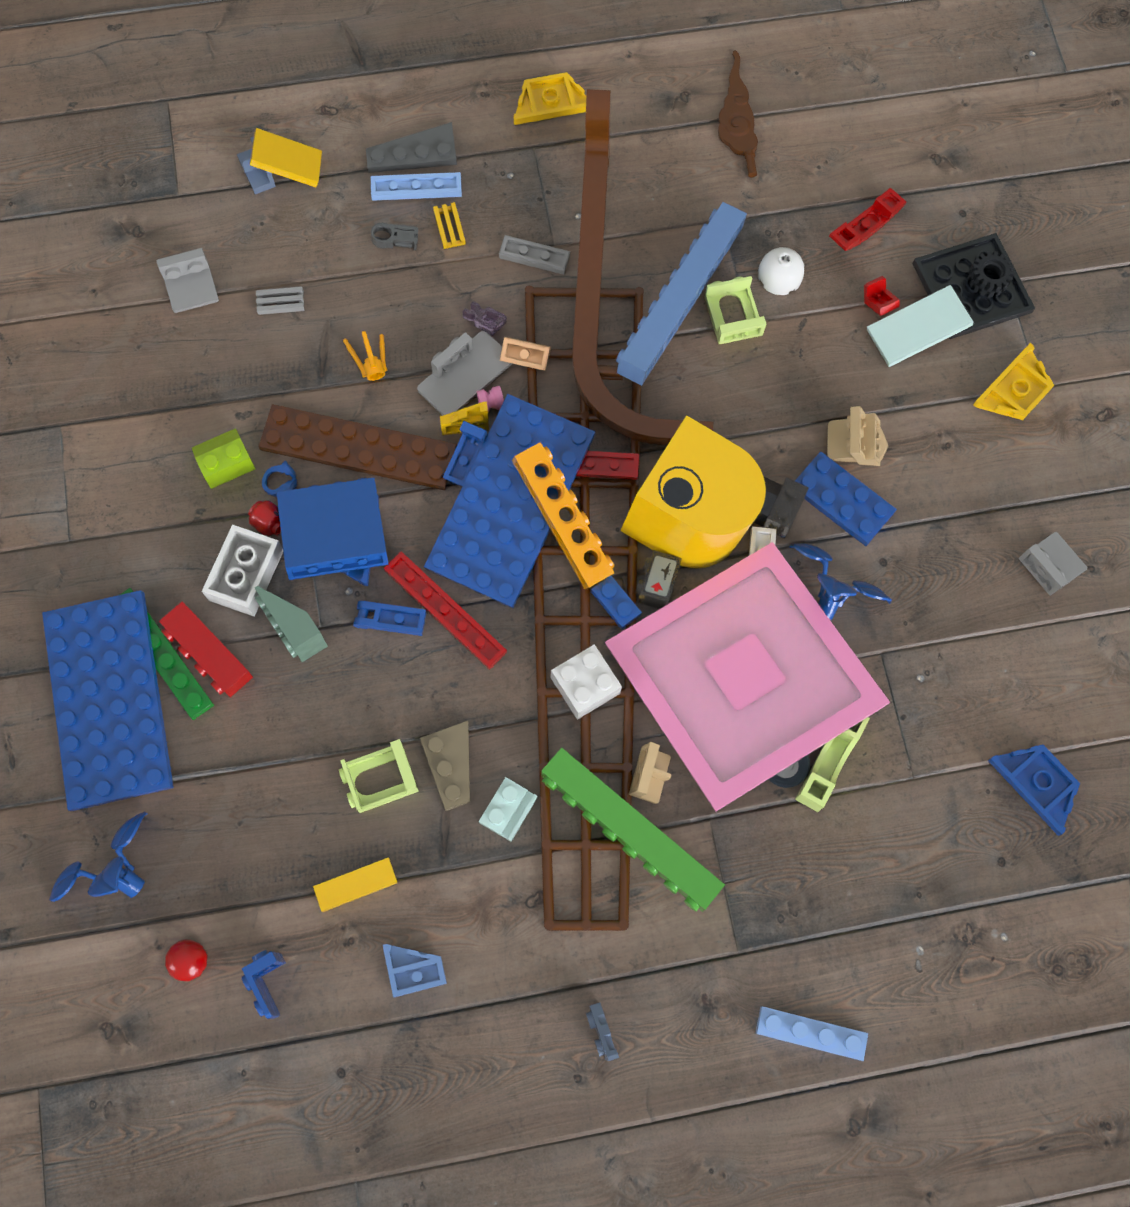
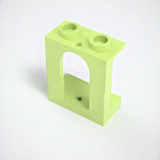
M752 276L736 277L724 282L715 281L707 285L704 298L718 344L763 336L766 321L764 316L759 317L751 292ZM727 295L738 298L746 320L725 324L719 301Z
M400 739L390 742V747L348 762L344 759L340 760L343 768L339 769L343 784L348 783L351 792L347 793L351 808L356 807L358 812L362 813L419 792ZM394 760L397 761L404 783L372 795H362L357 791L355 781L360 773Z

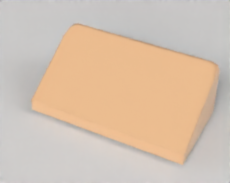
M504 337L500 361L545 371L551 347Z

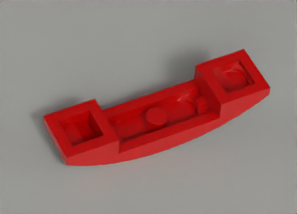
M889 188L875 199L872 206L851 222L843 223L830 233L829 237L844 251L850 250L882 228L905 206L906 201L892 188Z

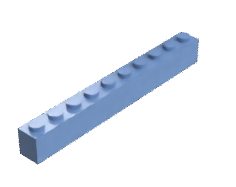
M722 202L718 210L714 209L712 211L709 224L705 223L699 233V239L695 238L689 249L690 253H685L680 261V268L673 270L669 279V285L664 284L659 293V300H654L649 308V315L642 317L638 325V332L631 334L627 342L628 347L626 350L621 349L616 359V362L619 363L617 368L618 374L641 386L643 385L739 235L747 213Z

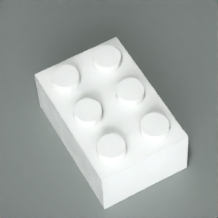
M232 525L202 589V593L211 602L255 617L259 608L255 597L259 595L254 587L259 586L267 590L283 554V548L279 540Z

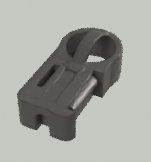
M383 222L377 223L372 227L371 241L378 248L393 249V246L413 247L415 251L418 243V228ZM378 231H386L391 237L379 238L374 236V234Z

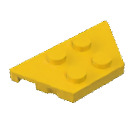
M567 72L526 79L522 86V94L518 100L516 114L514 113V125L586 112L585 90L579 84H576Z
M1028 344L975 401L974 407L1020 420L1026 418L1054 387L1050 376L1045 372L1042 361H1038L1033 353L1035 349L1033 344Z

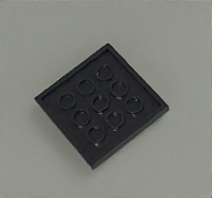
M997 233L915 258L912 263L928 296L951 285L974 322L973 326L949 337V339L1030 314L1035 310V306L1015 268L1013 269L1015 274L1007 289L998 296H995V293L992 297H988V293L982 296L980 295L981 290L976 293L974 291L976 286L971 287L969 284L971 280H968V272L980 254L983 253L985 255L987 251H990L992 255L996 251L998 252L997 256H1001V254L1006 255L1004 260L1009 258ZM991 269L983 270L987 277L999 279L995 271Z

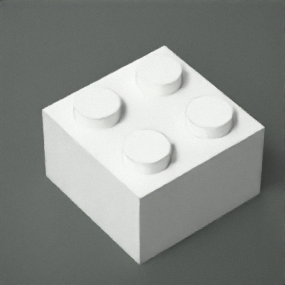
M595 644L551 670L552 681L577 720L619 695L622 689L621 684Z

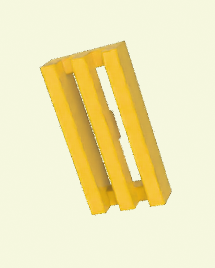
M455 202L451 203V206L443 204L442 208L434 206L433 211L443 249L466 245ZM450 212H452L458 236L460 239L457 241L455 239L453 227L449 216ZM440 214H444L451 242L446 240Z

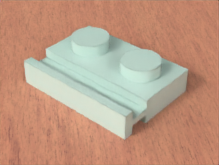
M505 777L480 818L479 823L512 842L538 796Z

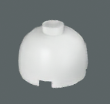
M779 247L769 251L762 259L758 269L759 281L761 280L768 292L775 295L789 294V291L798 289L804 277V263L801 256L796 251L786 247Z

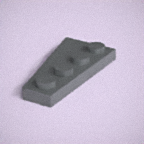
M452 122L366 148L368 173L457 165Z

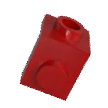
M881 276L864 285V303L879 316L900 307V299L886 289L885 277Z

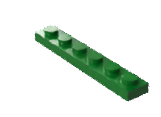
M129 588L120 595L131 593L134 591L131 588ZM147 611L155 667L190 718L194 720L213 707L214 704Z

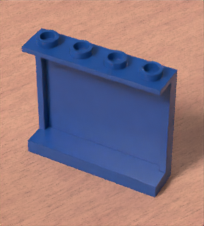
M360 478L347 482L338 481L333 484L312 485L307 488L287 489L276 492L285 568L289 580L389 565L375 478Z

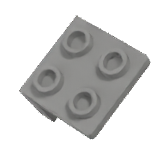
M202 248L156 260L164 278L174 313L219 301L209 263Z
M1054 532L1039 544H1034L1018 558L1050 596L1087 570V566L1058 532Z

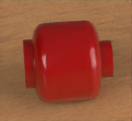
M270 500L258 501L250 508L248 512L249 524L261 535H278L281 532L279 510Z

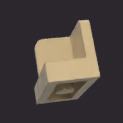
M649 742L641 747L629 795L657 804L660 800L664 782L671 778V774L667 773L671 757L659 751L660 745Z

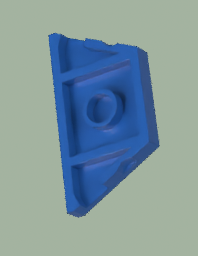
M1043 744L1004 755H996L988 760L1058 836L1065 832L1066 819L1068 814L1071 813L1074 804L1073 798L1078 792L1080 782Z

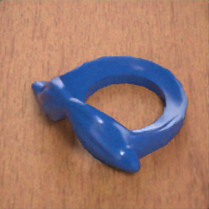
M287 461L267 469L262 478L264 491L275 497L277 496L276 492L297 487L296 472L288 465ZM274 472L285 473L292 477V480L287 481L275 490H271L267 486V479Z

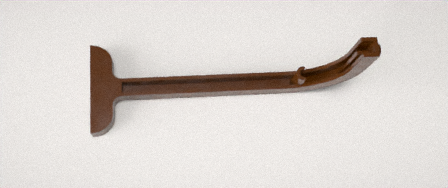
M587 89L585 161L573 338L575 382L583 401L591 412L606 426L640 442L668 445L683 420L652 418L627 408L609 392L603 383V380H623V376L617 373L618 366L597 365L607 176L610 160L611 90ZM697 421L713 431L714 422Z

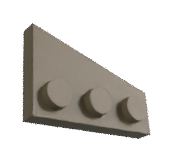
M465 721L421 737L420 740L445 811L470 803L469 722Z

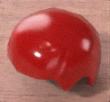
M184 939L176 942L169 948L165 955V967L172 978L178 981H191L201 976L207 966L208 955L200 943Z

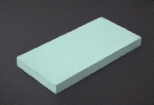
M951 285L867 326V332L888 367H891L973 326L974 322Z

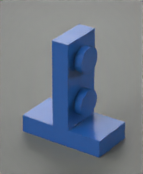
M463 421L460 427L462 436L443 476L445 480L463 487L488 435L486 430Z

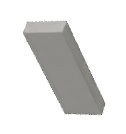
M505 235L499 251V258L564 275L570 258V251Z

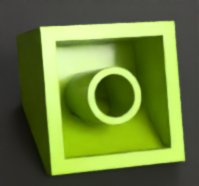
M236 428L192 447L194 457L211 489L255 470Z

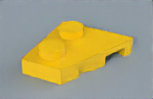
M487 401L440 416L442 435L462 433L460 427L463 421L484 430H489Z

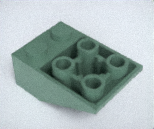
M259 586L254 587L259 595L255 597L257 603L293 658L298 656L301 662H304L328 647L322 634L306 611Z

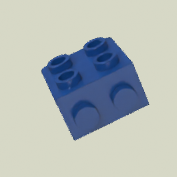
M264 950L252 957V963L242 968L244 976L241 978L248 991L252 990L257 999L254 1001V1006L261 1017L265 1015L267 1019H275L280 1016V1013L262 976L286 962L281 953Z

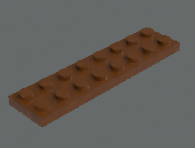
M272 404L258 447L261 451L446 490L448 481L443 476L457 444Z

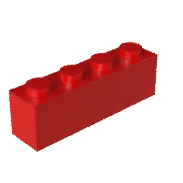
M183 601L159 620L164 627L161 632L170 642L175 639L181 645L177 649L187 660L192 656L197 662L194 667L203 677L208 674L214 680L210 684L220 695L225 692L231 698L253 678L250 672Z

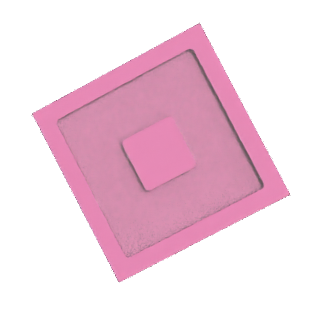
M773 542L605 642L715 812L890 704L888 698Z

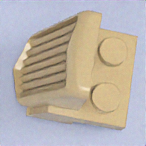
M860 406L851 407L850 415L847 416V419L832 420L828 423L827 455L830 459L841 462H857L859 465L880 466V461L883 459L888 448V442L880 427V419L876 413L865 414Z

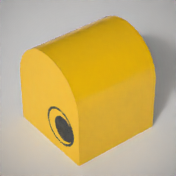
M686 415L636 494L620 531L661 556L677 560L680 566L706 568L718 564L732 553L763 507L766 488L762 471L752 456L744 449Z

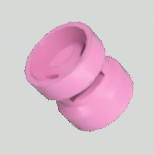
M500 386L492 387L488 392L484 389L476 391L478 403L487 401L488 412L491 408L500 410L504 402Z

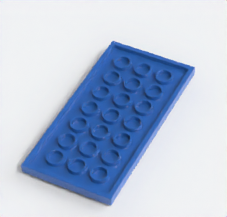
M507 394L424 568L514 608L551 529L518 473L512 459L519 453L541 442L543 447L547 446L553 456L551 461L556 469L559 468L565 477L563 483L567 490H570L596 435L595 431ZM536 466L534 469L535 474L540 478L546 477V470L542 466ZM548 488V497L554 500L558 499V491L555 488Z
M140 590L42 612L68 811H76L174 788L144 592Z

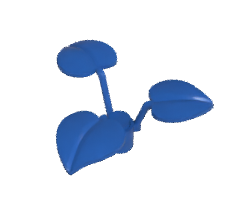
M793 543L790 545V548H795L804 556L819 560L823 564L822 574L819 573L817 575L821 583L818 604L830 620L833 619L837 608L842 607L849 596H856L858 592L871 598L887 600L889 604L892 602V599L881 589L870 583L854 580L852 582L854 586H851L827 575L828 561H832L833 558L823 549L810 544Z
M143 812L130 818L118 829L111 842V848L116 849L115 852L119 857L111 860L102 873L95 875L80 870L82 863L79 861L72 863L57 878L49 900L55 902L65 896L80 876L93 879L88 889V894L92 897L118 892V889L130 898L136 896L142 889L145 880L133 872L135 867L128 862L122 850L132 840L142 819L148 813Z

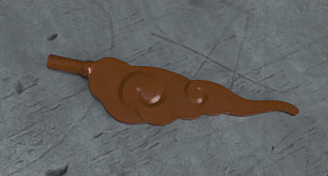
M734 50L732 53L734 64L729 75L730 87L728 88V95L724 100V108L719 113L718 136L733 153L745 157L748 176L753 178L757 176L755 151L757 150L758 139L754 133V115L748 103L749 92L739 75L740 56Z

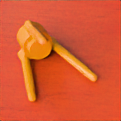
M362 331L368 358L364 360V365L346 338L343 339L346 348L361 370L362 377L375 381L385 376V372L388 370L385 363L383 334L379 336V360L377 356H373L365 331Z

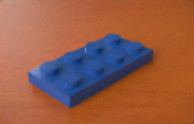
M821 451L790 487L864 546L870 543L897 510Z

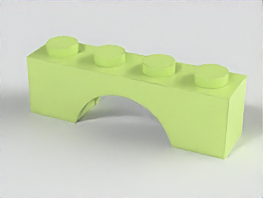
M869 717L823 745L795 800L816 812L824 808L836 785L837 777L850 752L859 741L870 719Z

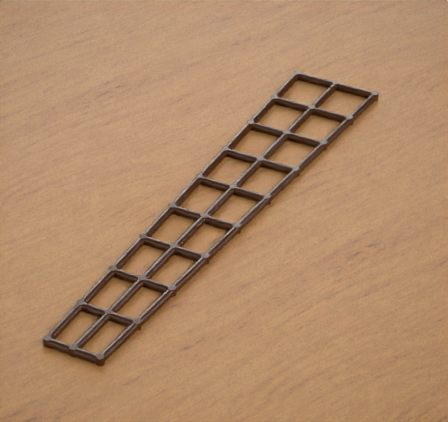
M530 285L525 287L526 341L536 343L534 296L576 297L577 288L532 287ZM637 287L636 289L601 288L600 297L634 298L633 332H638V325L643 317L644 289L642 287ZM551 349L549 358L573 359V349ZM597 349V359H617L621 350ZM527 367L528 403L538 407L537 372L535 368ZM632 381L631 410L641 414V385ZM581 395L580 413L551 412L572 422H580L581 426L588 429L589 422H602L593 413H589V408ZM631 439L630 453L639 454V463L640 441ZM639 469L638 480L581 476L580 478H575L571 488H580V512L583 511L590 522V488H629L630 510L639 491ZM580 533V543H581L582 540H583V536H582V534ZM628 536V546H600L604 555L628 556L627 595L636 605L638 541ZM543 545L533 566L544 928L547 931H625L629 927L630 856L622 850L624 845L618 840L614 842L611 840H591V823L582 816V810L581 840H552L550 788L542 782L544 778L541 776V771L549 763L547 698H563L557 688H547L545 625L580 626V653L590 647V626L618 625L611 616H590V587L584 589L581 582L580 616L544 615L542 555L565 554L560 546ZM586 552L584 554V561L590 565V556L594 555ZM636 620L627 625L626 629L636 624ZM625 675L624 688L621 689L619 695L614 697L624 698L622 763H591V712L581 717V764L592 773H622L621 798L631 805L632 796L629 795L632 784L634 687ZM552 850H581V920H554ZM591 850H620L618 920H592Z

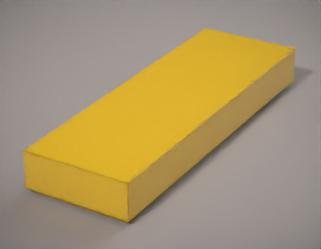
M388 857L315 885L313 888L321 912H325L395 885L398 882Z

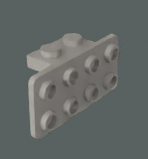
M486 331L479 332L474 338H471L465 332L460 337L454 338L449 347L443 352L440 351L433 357L431 361L432 374L418 385L417 390L438 412L446 415L461 410L477 396L476 391L485 389L513 363L500 361L502 346Z

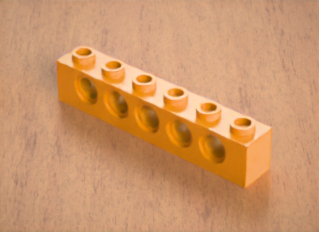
M540 442L514 456L512 462L584 589H587L614 574L612 569L614 564L611 558L602 552L600 548L602 543L596 533L592 534L588 525L590 522L583 511L580 512L576 506L578 501L572 490H567L563 483L565 477L562 471L554 467L551 461L553 456L547 446L543 447ZM542 466L546 470V477H538L534 471L535 467ZM555 488L558 491V499L549 498L547 489ZM561 509L569 511L571 515L570 521H563L560 518L559 511ZM573 531H579L582 534L583 540L581 543L573 541L571 537ZM586 552L594 555L595 562L593 565H589L584 561V554Z

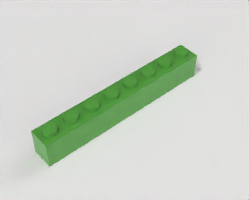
M563 748L556 753L541 771V776L544 778L542 782L552 791L555 789L559 790L563 794L562 799L573 808L578 806L583 811L582 816L593 825L598 823L604 828L602 833L613 842L617 839L624 845L622 850L633 859L637 856L645 863L643 868L654 877L658 874L665 880L664 886L674 894L679 892L686 898L684 900L685 904L692 910L697 911L699 909L702 912L705 911L725 886L716 876Z

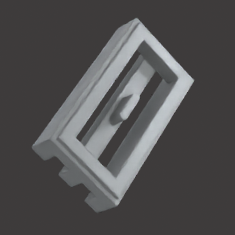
M302 287L256 290L258 315L305 311ZM287 302H299L295 304H286ZM263 304H277L271 306H263Z

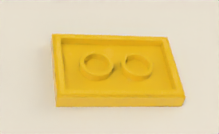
M256 128L250 166L317 187L322 150Z

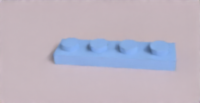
M461 172L371 176L372 201L462 197Z
M763 1006L760 1007L755 1033L864 1061L868 1033Z

